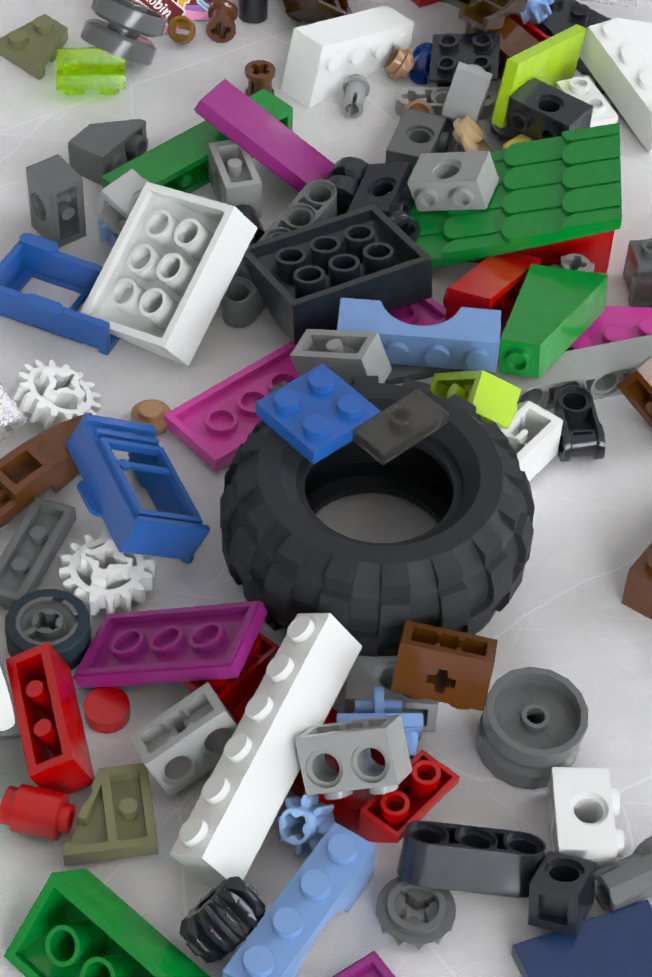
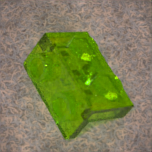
M97 47L56 49V90H64L65 95H83L87 89H99V94L112 95L120 93L119 89H126L125 59Z

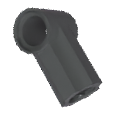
M652 836L641 842L632 855L595 871L594 894L604 911L612 912L652 896Z

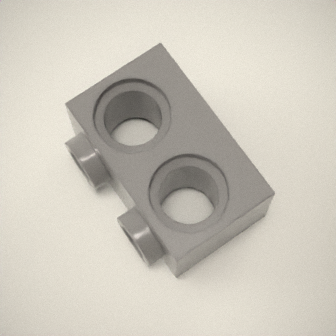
M207 682L129 735V738L144 765L171 798L216 767L223 754L225 744L234 734L238 724Z
M401 715L314 725L295 738L306 795L324 794L325 799L334 800L353 794V790L368 788L370 794H385L399 788L398 785L412 772ZM370 748H374L382 753L385 758V766L377 764L371 758ZM325 754L332 755L337 760L340 768L339 771L328 766Z

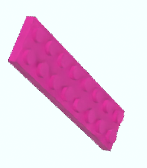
M432 297L417 302L412 306L388 312L399 321L418 326L440 324L445 322L446 308ZM289 342L164 414L167 429L215 472L229 465L240 444L245 443L249 433H252L255 425L261 421L256 415V402L269 395V391L278 383L284 381L291 382L299 377L290 357L296 345Z

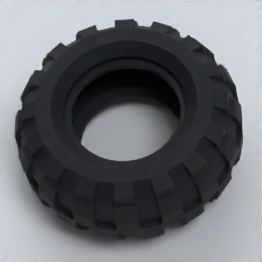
M378 375L353 376L349 385L381 411L380 424L315 464L310 463L264 421L261 420L255 425L245 443L240 444L224 476V492L220 498L222 552L233 580L237 585L242 584L244 597L247 602L262 601L268 612L264 621L274 631L282 628L288 629L298 613H331L363 646L358 655L377 657V655L397 656L406 620L475 635L483 630L496 611L501 612L509 603L522 582L525 564L530 557L534 533L533 516L535 505L525 471L520 470L519 460L515 450L509 444L508 438L495 422L483 423L481 415L476 413L475 405L456 394L444 399L430 391L431 384L407 378L404 379L402 385L379 383ZM377 493L399 497L416 504L430 514L438 524L423 535L410 540L395 543H372L352 539L337 533L325 525L315 514L324 506L343 497Z

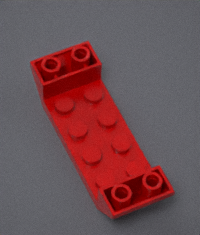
M259 632L238 678L186 681L183 683L191 694L208 682L231 713L236 723L239 724L245 713L247 703L254 696L266 674L268 664L275 657L280 646ZM331 707L323 724L336 723L337 713L339 712ZM370 748L371 758L377 764L385 766V758L382 753L374 748ZM421 750L411 760L412 772L398 785L399 788L397 790L373 795L370 794L369 788L353 790V794L334 800H327L324 798V794H318V802L326 805L333 804L334 809L332 812L335 822L370 842L398 843L405 835L406 826L410 822L420 821L459 782L460 776L427 752ZM325 754L328 766L339 771L340 768L337 760L332 755ZM300 768L290 791L302 798L306 792Z

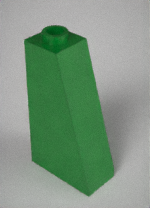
M531 264L500 339L499 373L539 379L604 312L608 275Z

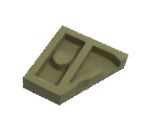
M44 14L1 37L0 56L40 80L45 76V66L47 63L54 62L58 56V50L63 48L67 42L68 28Z
M144 763L99 768L91 785L92 794L83 803L77 816L78 824L69 843L65 842L62 849L64 866L159 854L147 767Z

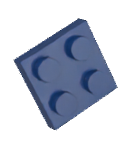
M324 363L256 402V415L312 464L317 463L378 426L381 421V411Z

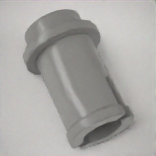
M353 74L343 83L345 94L341 104V111L348 117L350 107H353L351 118H356L363 113L364 99L370 92V85L363 75Z

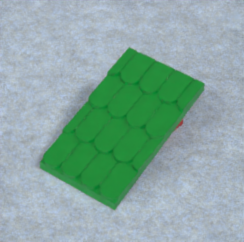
M620 123L562 131L561 136L515 143L507 149L490 151L499 181L487 209L418 211L414 203L410 213L412 218L420 225V235L415 243L432 258V269L464 262L481 263L489 256L492 257L511 252L541 258V265L551 267L552 264L560 265L561 256L576 253L585 256L590 263L595 264L594 273H607L614 232L620 229L622 222Z

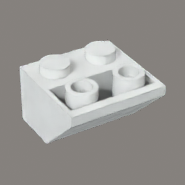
M526 401L517 404V413L511 422L510 428L500 430L508 438L509 444L515 450L520 470L525 471L530 481L557 455L563 420L533 402Z

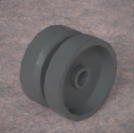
M93 0L91 8L96 15L104 20H86L80 37L87 43L117 57L142 65H151L157 48L150 40L141 35L152 38L162 36L168 21L167 18L134 0Z
M525 667L511 670L498 678L487 694L484 711L477 728L476 747L482 763L496 778L513 787L532 790L548 787L551 768L572 767L577 757L579 746L587 731L589 710L582 693L568 678L550 669Z

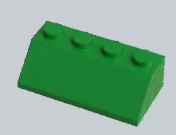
M86 868L51 873L4 954V957L25 977H210Z

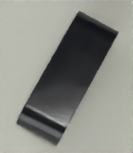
M414 821L406 826L397 874L404 882L418 887L527 898L529 897L530 882L545 857L546 844L539 837L522 831L433 821Z

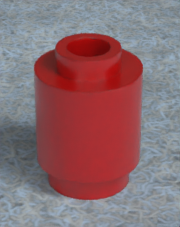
M22 783L19 787L9 786L6 789L0 807V823L8 825L12 832L58 841L62 833L68 834L70 832L76 808L75 805L69 804L68 793Z

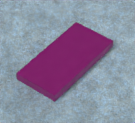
M226 79L205 95L194 108L198 115L297 192H300L310 181L316 179L327 180L335 165Z
M262 601L106 614L73 679L79 689L238 678L268 612Z

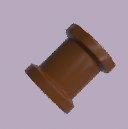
M214 0L208 8L209 20L206 24V33L212 41L226 43L232 40L236 34L234 21L237 19V7L229 0Z
M255 60L245 66V76L248 79V88L245 90V95L249 97L264 88L274 94L272 79L275 77L276 68L271 62Z

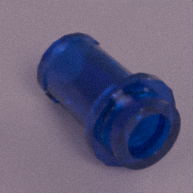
M425 42L414 49V65L409 72V78L415 84L425 85L429 81L432 43Z

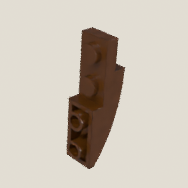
M84 415L74 417L39 433L0 459V529L49 488L57 493L80 474L66 447V443Z

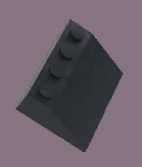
M374 204L250 244L242 258V262L276 325L294 345L298 344L306 329L337 330L341 298L379 300L386 311L391 312L403 307L412 306L417 302L432 297V258Z

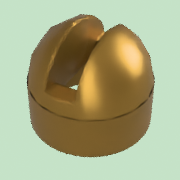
M176 16L168 24V35L178 44H188L196 35L194 23L186 16ZM176 28L188 30L190 33L183 35L175 33Z

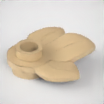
M467 115L463 119L457 118L453 122L455 130L452 134L458 144L464 148L465 152L493 151L484 140L485 135L482 129L472 117Z

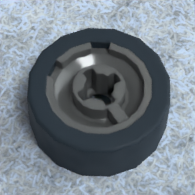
M58 589L36 590L23 595L11 605L5 617V637L10 657L48 642L71 670L76 668L81 663L91 644L90 613L83 601L70 592Z

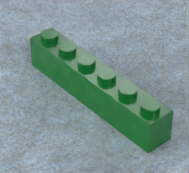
M265 88L249 96L250 99L292 130L293 107ZM205 120L101 176L102 189L129 170L134 169L142 178L150 183L190 194L210 183L208 178V143L231 139Z

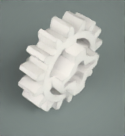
M35 360L32 366L25 364L12 386L15 390L12 396L13 400L21 402L18 408L19 411L30 412L32 414L30 421L42 423L46 430L85 413L98 415L102 406L98 403L101 395L92 392L95 386L93 382H84L82 380L84 375L82 372L76 373L67 364L59 368L53 360H49L46 366L39 360Z
M106 530L101 531L100 539L96 540L89 534L84 535V545L81 546L72 542L70 544V555L61 556L62 568L59 569L60 586H63V591L72 593L82 600L85 605H89L90 615L95 616L100 608L106 609L107 614H114L117 607H122L124 611L130 612L131 601L134 600L143 604L146 601L145 591H153L155 561L151 560V556L119 552L113 539L108 537Z

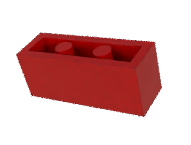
M518 252L489 256L446 289L443 297V306L446 308L445 321L451 319L461 307L501 310V323L510 317L531 264L541 265V258Z
M48 642L5 659L29 778L38 787L68 794L91 786L95 777L70 667Z

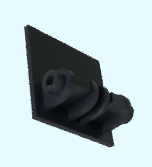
M481 32L433 35L429 83L437 82V87H450L459 62L467 65H478L486 72L493 74L491 81H498L501 33Z

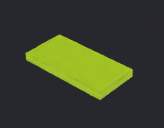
M576 24L508 58L491 124L499 128L506 126L509 97L531 79L536 78L553 87H556L557 81L572 79L587 28Z

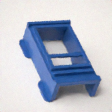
M31 233L22 234L17 244L0 262V316L81 344H86L90 347L98 348L99 353L108 356L120 340V338L110 334V323L77 312V309L90 294L103 266L59 252L58 243ZM33 277L80 293L81 295L70 308H66L54 300L32 293L25 294L20 291Z
M85 413L67 441L66 447L83 481L77 484V489L88 511L94 516L102 517L119 552L180 559L184 563H191L194 560L195 552L211 529L209 525L202 524L203 520L164 448L160 447V441L155 438L158 433L155 426ZM112 450L129 452V460H117ZM123 470H133L139 484L147 490L157 511L142 509Z

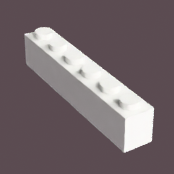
M298 613L291 622L275 657L267 666L266 674L258 689L247 703L245 713L234 734L225 744L223 754L211 777L205 782L195 807L179 831V837L169 854L206 886L217 887L223 880L234 876H239L244 880L300 770L295 738L310 726L322 725L363 647L331 613Z

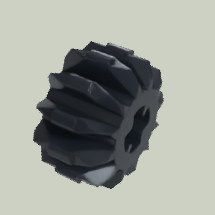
M239 876L229 877L227 880H223L217 887L212 888L189 911V914L181 922L179 934L187 942L186 946L195 956L199 955L206 964L222 960L229 952H233L241 942L245 941L247 936L257 927V924L265 915V905L259 899V894L249 883L246 884Z

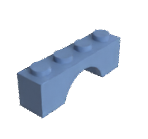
M341 298L337 330L378 332L390 364L469 371L484 370L496 373L500 348L501 310L461 307L451 319L443 323L418 326L407 324L394 318L386 311L379 300Z
M334 822L259 921L257 927L253 929L222 970V977H297L307 953L325 925L338 912L343 910L348 913L373 879L377 845Z

